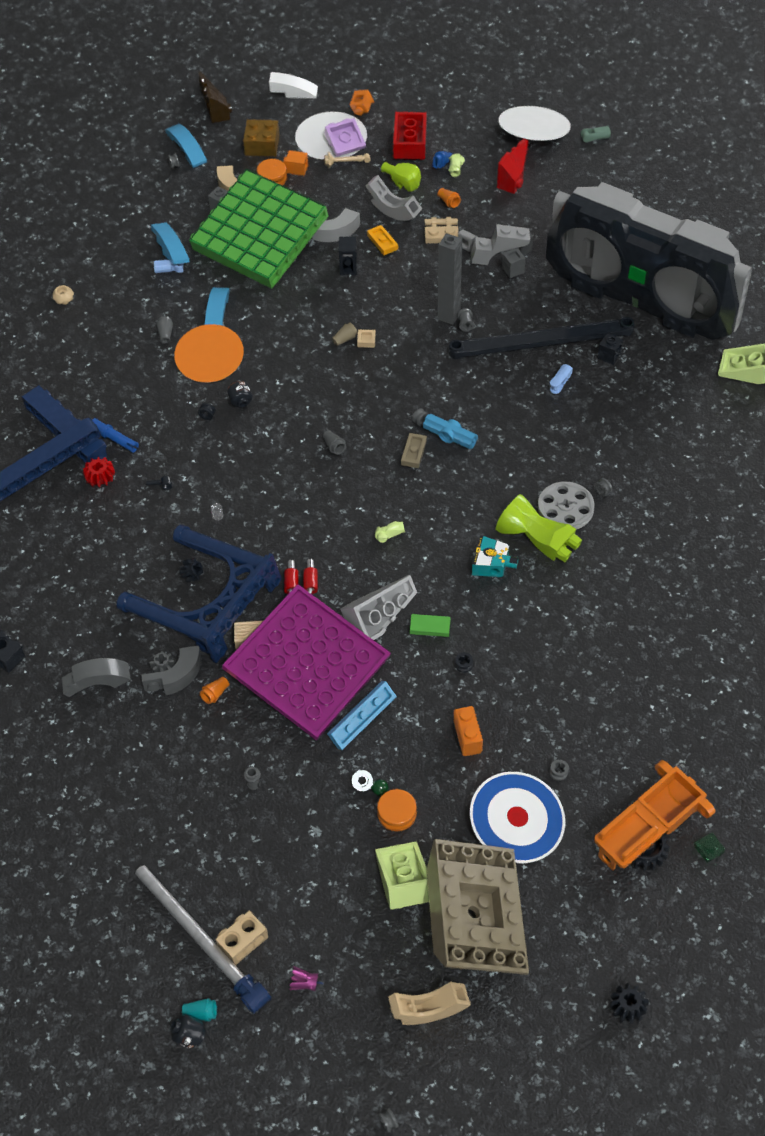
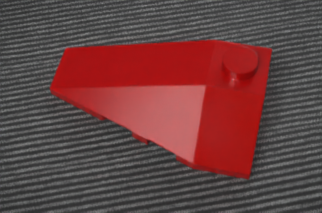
M524 138L521 140L517 147H513L511 152H506L498 163L497 188L515 194L518 188L522 187L529 139Z

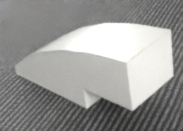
M271 72L269 81L270 92L285 93L286 98L317 97V85L293 75Z

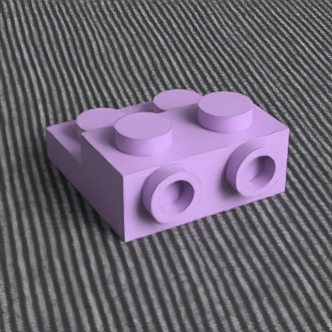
M355 118L344 119L339 123H330L325 126L324 134L329 146H332L336 157L366 147Z

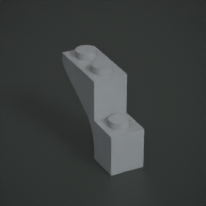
M496 224L492 239L475 237L471 249V263L488 265L490 259L495 254L528 245L530 243L529 228Z

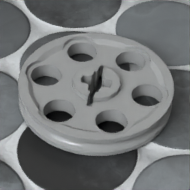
M557 482L546 487L540 494L538 513L541 517L569 524L577 530L584 527L591 520L594 513V499L591 493L579 484ZM565 489L567 493L560 494L558 490ZM581 494L585 498L579 500L575 496ZM545 498H551L553 502L546 503L543 500ZM586 509L589 513L581 514L579 510ZM555 513L557 516L554 518H550L547 516V514ZM571 518V519H573L575 522H573V523H571V524H570V523H566V522H565V519Z

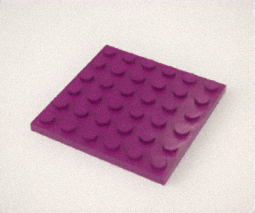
M297 585L222 665V669L317 741L386 662L391 653L307 590Z

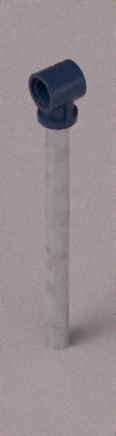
M145 865L136 870V876L234 983V992L241 995L240 999L251 1013L255 1014L271 1000L267 990L259 982L254 983V979L250 974L244 975Z

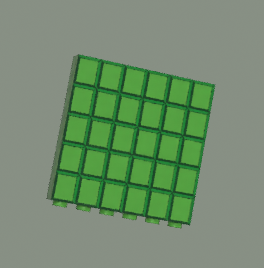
M246 169L240 174L234 185L229 188L225 196L220 199L217 206L211 210L209 216L201 223L197 231L191 235L189 241L193 250L272 289L327 219L328 212L325 205Z

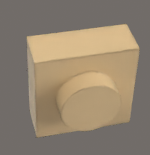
M358 330V347H375L376 330Z

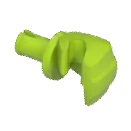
M387 162L382 164V172L392 175V181H394L399 189L404 186L407 191L412 192L419 187L421 173L416 165L399 163L393 166Z

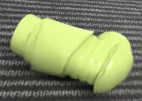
M453 154L449 157L451 161L449 172L451 176L457 177L460 175L461 165H463L465 159L460 154Z
M394 521L385 527H377L375 538L379 542L384 543L391 537L405 533L403 521Z

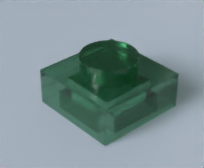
M713 833L708 834L694 844V847L707 863L725 852V848Z

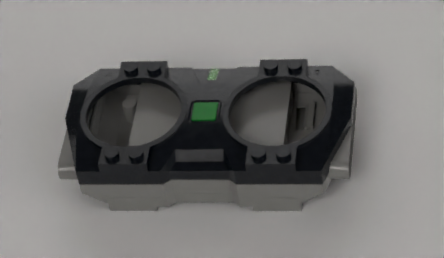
M601 182L598 187H577L571 195L559 191L555 196L552 227L547 235L546 259L560 277L572 281L571 287L599 299H602L605 295L647 311L651 315L663 319L662 325L692 338L699 334L714 340L731 335L732 332L737 330L741 321L752 267L740 262L739 251L729 241L730 232L698 219L696 222L689 219L680 220L644 206L640 200L633 198L632 193Z

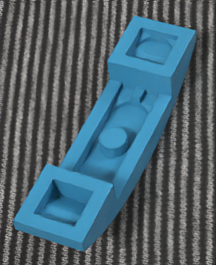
M177 124L165 129L172 141L175 140L183 150L187 161L193 168L207 163V159L199 144L183 125Z
M212 288L206 309L205 325L215 324L223 326L230 288Z

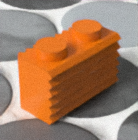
M469 706L455 709L454 725L463 756L481 753L483 739L474 707Z

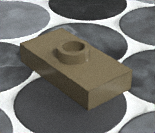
M409 433L401 465L419 468L427 443V436Z

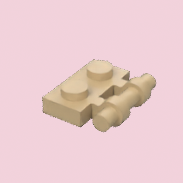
M431 217V219H425V226H431L425 227V242L440 243L446 233L458 237V226H451L458 225V218L446 217V219H436V217Z

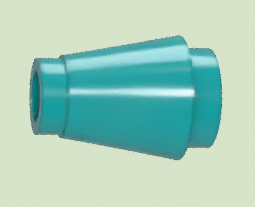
M207 998L183 1004L182 1015L188 1014L199 1020L211 1021V1019H215L217 1016L216 1001Z

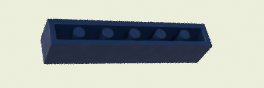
M39 385L22 396L25 408L55 436L81 421L76 419L69 409H65L58 399L55 400L47 389L44 390ZM97 439L77 452L76 455L84 463L90 462L91 458L96 460L98 456L103 459L107 456L105 449L107 446L102 439Z

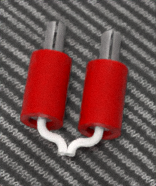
M308 559L307 568L303 571V588L309 593L315 594L318 591V571L314 568V560L311 559L310 567V559ZM289 560L288 569L284 571V592L286 594H289L299 585V572L295 569L294 560H292V568L291 560Z

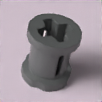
M467 308L461 309L457 313V318L460 320L459 328L464 332L470 331L475 327L471 318L472 311Z

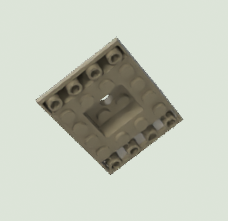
M435 839L426 870L435 956L445 967L529 974L514 849ZM468 910L475 912L476 919L468 914Z

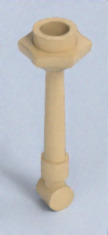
M330 152L324 155V164L328 165V168L334 162L365 161L368 163L371 160L369 154L336 158Z

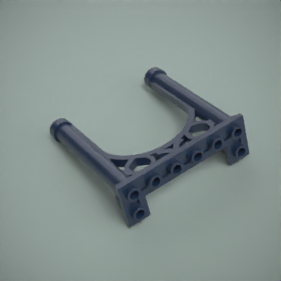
M181 524L176 527L173 533V540L176 543L219 558L229 565L230 577L223 592L208 605L190 612L173 611L131 593L123 592L118 597L117 608L123 612H131L197 641L196 646H199L201 651L209 654L213 662L217 663L228 649L223 639L225 633L230 630L232 624L254 599L260 588L265 585L268 592H272L279 585L282 578L273 554L269 553V555L263 557L195 532ZM233 562L239 564L240 566H238V567L235 568V565H234ZM242 573H250L246 579L237 580V576ZM218 613L212 621H205L207 615ZM199 619L200 623H197L192 620Z

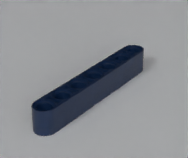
M91 418L81 420L0 472V501L99 439L101 432Z

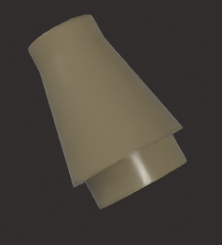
M345 323L335 336L332 337V341L336 346H339L355 338L358 331L352 323Z

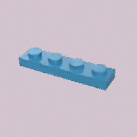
M381 681L327 733L339 750H343L397 697L388 683Z

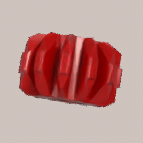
M98 456L96 460L91 458L90 462L85 463L83 474L87 483H90L92 487L97 485L100 488L103 484L107 486L108 482H113L115 470L111 461H108L106 457L101 459Z

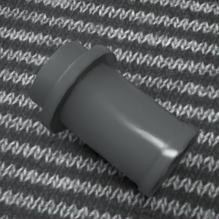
M249 767L244 772L247 786L251 790L258 789V786L260 787L261 784L259 780L261 773L256 767Z

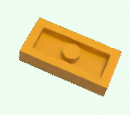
M382 225L367 231V236L383 255L398 250V244Z

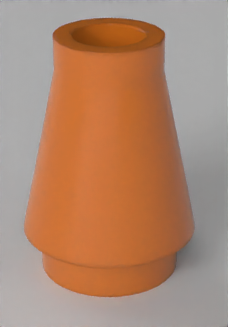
M444 188L438 191V197L448 207L455 208L460 204L461 198L458 193Z
M220 677L218 680L203 686L200 691L203 701L207 704L215 703L229 686L228 680L225 677Z

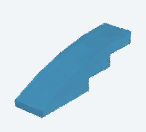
M168 223L151 224V231L157 236V243L162 247L163 255L173 264L188 263L189 257L180 239Z

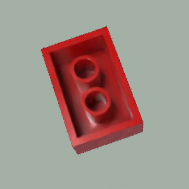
M395 112L394 159H425L427 112Z

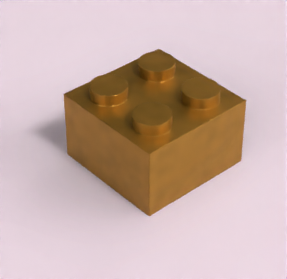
M247 120L243 140L245 156L277 155L279 142L278 120Z

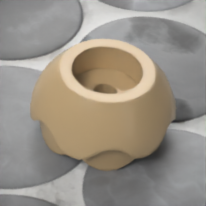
M61 285L53 291L52 297L56 303L65 305L73 300L74 293L70 287Z

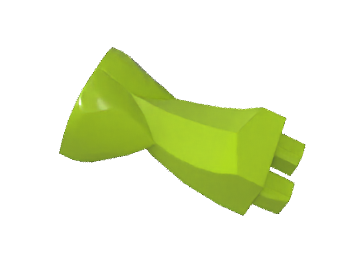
M521 494L503 511L495 529L502 534L525 532L532 543L553 561L558 558L566 562L572 553L566 546L568 545L576 550L582 542V539L575 534L576 529L574 527L541 517L531 503Z

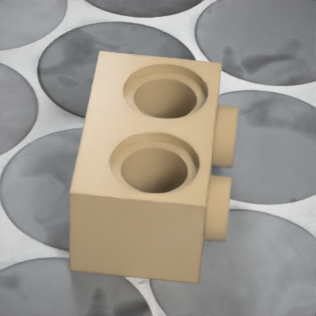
M248 911L245 915L242 914L237 917L231 927L223 929L218 934L216 943L227 957L237 965L268 938V933L264 925ZM247 927L254 928L251 932L244 931ZM231 941L238 942L233 947L227 946V944Z

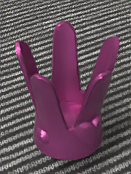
M293 966L295 970H292L294 976L291 979L295 982L290 983L291 988L289 990L309 989L315 991L316 984H324L317 981L318 973H308Z

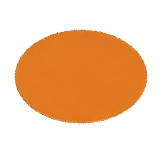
M208 324L193 328L183 335L175 348L174 357L180 372L189 379L198 382H215L228 377L239 367L244 349L241 339L234 331L225 326Z

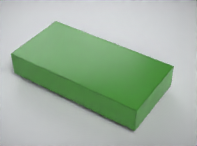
M412 614L410 634L449 637L451 617Z

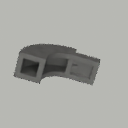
M199 646L179 648L180 656L177 663L166 671L142 674L145 692L164 689L165 695H170L187 687L200 670L201 653Z
M98 658L77 663L72 666L71 673L62 677L63 694L70 697L93 685H109L117 688L131 680L129 665L125 661L112 658Z

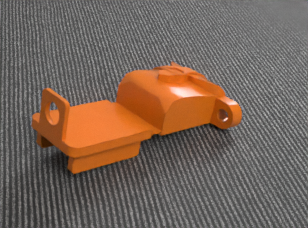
M664 760L658 762L655 765V770L662 778L595 835L594 841L600 847L598 856L611 870L616 868V864L620 868H626L662 837L664 833L671 834L694 812L698 811L705 818H710L716 812L714 806L706 799L707 794L695 784L696 782L690 776L685 775L677 766L673 768Z

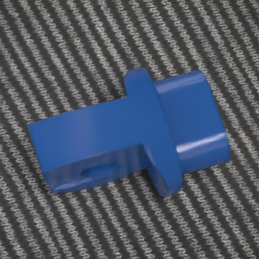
M436 152L433 158V167H444L450 161L449 157L452 153Z

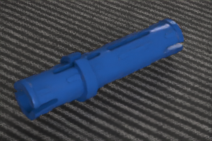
M97 418L93 419L102 437L109 438L132 453L137 450L132 446L138 448V442L114 430L113 426L106 425Z

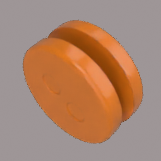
M267 159L257 166V174L280 185L286 182V165L282 161Z
M401 789L387 791L378 801V819L386 829L403 831L414 823L417 813L416 801L407 791Z

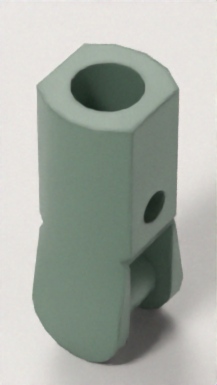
M609 126L586 128L580 134L584 142L610 138L611 131Z

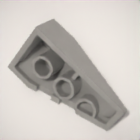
M407 575L349 603L340 610L344 619L375 640L385 633L386 627L391 622H394L397 618L396 615L402 608L407 606L416 595L417 590L411 575Z

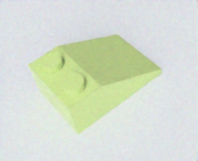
M765 344L724 349L718 375L755 384H764Z
M417 842L375 849L390 910L429 902L427 868Z

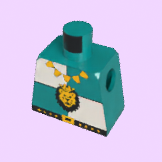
M480 535L472 564V575L502 577L505 567L517 568L519 558L508 556V544Z

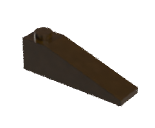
M198 72L200 87L212 123L230 120V113H232L230 103L227 104L224 95L202 72Z

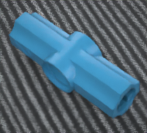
M428 414L423 423V428L438 434L446 443L455 442L472 449L478 439L477 434L462 428L460 423L453 419L446 421L433 414Z

